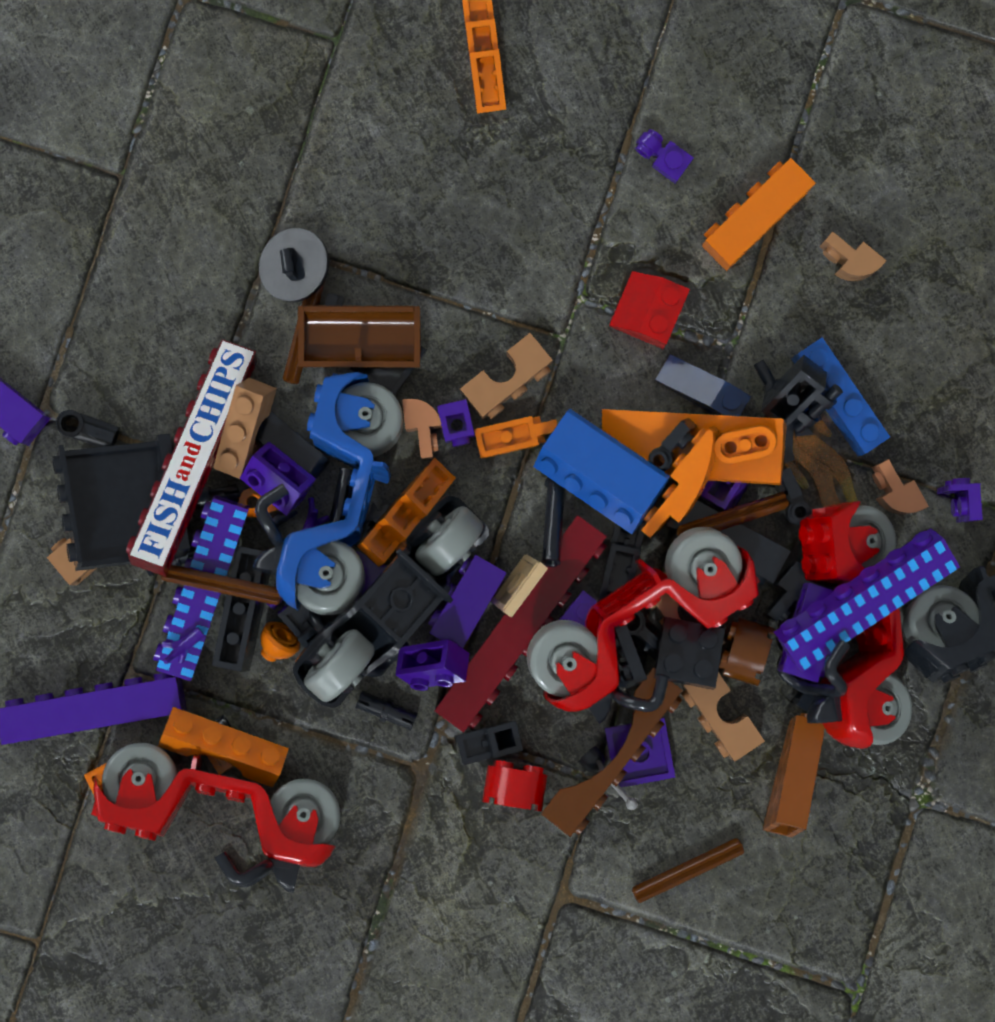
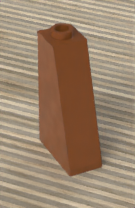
M800 713V715H796L789 721L763 825L764 831L791 838L807 829L825 731L822 723H807V713Z

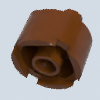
M739 618L738 622L732 621L727 640L732 641L730 651H723L719 664V669L724 670L723 676L759 686L760 680L756 679L755 676L756 673L761 674L764 671L773 640L767 638V635H773L775 628L743 618Z

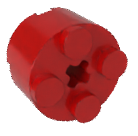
M500 760L494 761L493 766L488 765L482 802L489 803L491 797L494 798V804L528 810H531L532 804H534L535 811L542 812L548 775L543 774L544 768L526 765L523 766V770L513 769L514 763Z

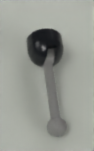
M594 746L578 762L588 772L595 773L604 769L605 757L601 750ZM611 783V786L625 800L626 807L629 810H635L638 806L637 800L630 798L619 784L615 786Z

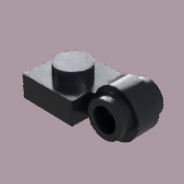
M689 418L682 420L661 443L662 445L650 452L648 461L663 472L670 469L675 461L673 451L678 447L683 450L695 437L692 432L697 425ZM659 455L664 457V463L659 460Z
M791 468L783 470L782 485L774 486L777 493L783 492L786 494L790 503L785 511L787 520L794 525H800L801 520L811 515V508L804 502L801 496L803 494ZM796 508H800L802 511L800 518L795 516Z

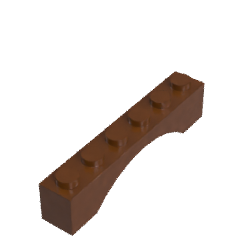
M654 667L646 676L647 680L642 682L635 690L634 697L646 700L652 697L656 678H653ZM669 681L665 699L658 709L652 712L633 710L632 723L628 735L614 759L592 778L577 785L559 789L541 815L569 837L573 833L579 836L590 822L585 817L591 809L594 808L598 811L609 797L604 792L611 783L617 786L626 775L627 771L623 768L630 759L636 762L646 749L642 743L647 736L650 735L654 738L663 727L664 723L660 719L668 710L672 714L683 699L679 697V694L683 690Z

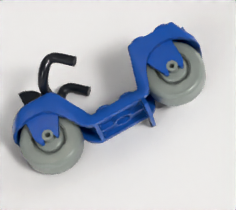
M360 372L340 375L333 373L332 376L325 377L323 385H317L314 402H317L315 414L310 413L307 423V431H310V439L313 440L316 449L353 468L350 480L353 494L352 498L347 497L344 503L343 516H345V520L292 532L284 539L278 529L279 525L297 515L298 512L294 509L286 516L279 511L272 517L268 513V507L289 494L283 483L263 494L255 505L256 517L274 547L263 551L254 560L252 569L275 575L276 589L279 596L288 606L297 611L300 610L302 604L306 609L316 614H340L360 598L365 587L364 566L359 555L352 547L362 537V527L367 517L375 480L388 484L391 478L389 466L385 462L374 461L373 457L386 453L397 443L403 429V414L398 399L390 390L382 385L369 382L368 375Z

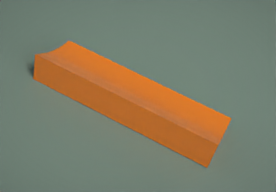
M602 409V430L647 461L650 452L660 447L661 443L682 420L687 418L697 425L692 432L694 436L702 428L707 431L713 426L719 430V438L725 432L757 425H766L772 428L777 436V445L770 455L733 464L724 463L716 456L708 481L782 485L787 425L782 418ZM758 435L756 442L759 445H766L767 438L764 435ZM729 441L726 443L728 451H736L737 446L734 442ZM690 442L683 450L680 447L673 451L675 460L682 452L688 454L695 445ZM659 455V460L664 463V457ZM672 466L664 472L670 476L675 468Z

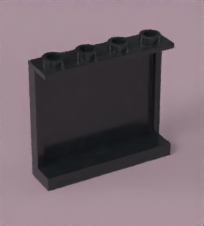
M170 434L157 435L156 440L152 442L67 451L64 450V445H59L57 456H52L54 474H60L61 485H57V495L59 503H65L66 514H62V526L64 533L69 532L71 543L66 544L67 557L69 562H74L75 571L131 564L126 548L130 538L137 536L141 527L138 525L142 510L149 508L153 498L150 497V493L155 481H161L165 472L162 470L164 459L168 453H173ZM187 529L175 558L186 557L190 550Z

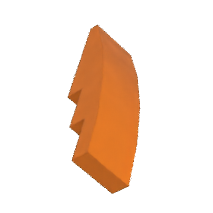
M462 0L477 114L506 110L492 0Z
M433 458L380 517L357 547L378 567L383 565L398 545L410 535L420 520L428 515L456 477L436 458Z

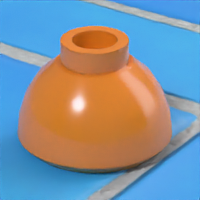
M268 622L261 633V655L267 661L275 662L277 659H287L300 650V642L284 623Z

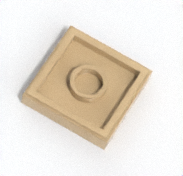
M524 555L493 596L491 603L512 618L548 568L531 556Z

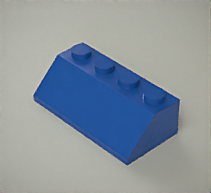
M572 409L565 413L549 436L533 466L630 534H633L643 523L644 517L654 507L670 478L668 474Z

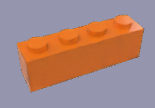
M792 158L785 164L779 161L767 173L770 178L763 185L758 181L746 193L749 198L742 205L737 202L726 212L725 215L728 219L721 226L716 222L704 234L707 239L702 247L726 271L816 184Z

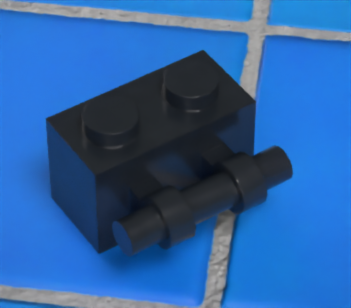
M803 355L764 395L761 412L769 418L784 419L787 427L797 418L798 421L793 427L797 432L802 433L808 427H813L819 421L818 417L826 409H831L837 403L836 399L843 391L836 384L828 391L825 390L827 372ZM815 400L816 403L808 409L807 407Z

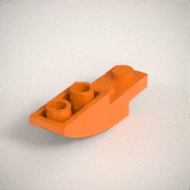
M715 426L707 431L702 428L691 441L695 445L688 454L682 452L672 464L675 470L670 477L678 482L679 485L677 486L673 483L663 494L662 497L666 501L658 509L654 506L644 517L643 520L647 524L641 531L651 538L656 535L670 517L678 523L683 521L697 503L710 477L716 457L714 448L719 430Z

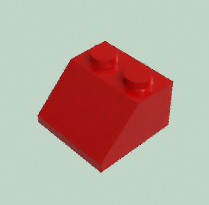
M632 271L609 327L664 349L690 289L663 277Z

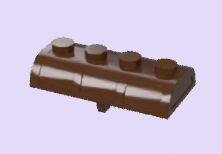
M298 306V367L420 368V306Z

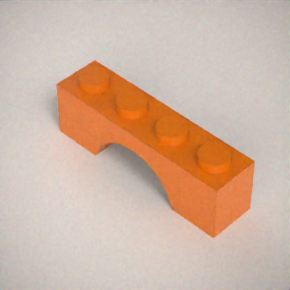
M176 707L172 708L158 744L160 748L186 757L196 754L221 759L239 769L245 778L273 787L279 778L289 748Z

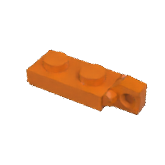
M529 416L474 429L480 458H489L539 446V444L546 442L545 436L552 434L558 425L557 420L541 423L540 416Z

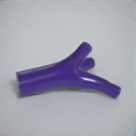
M308 498V514L302 530L320 526L330 519L328 515L317 519L318 510L315 509L314 498Z
M197 627L180 640L173 642L163 641L162 647L173 649L163 659V662L168 664L179 656L178 662L184 663L188 650L205 637L200 628Z

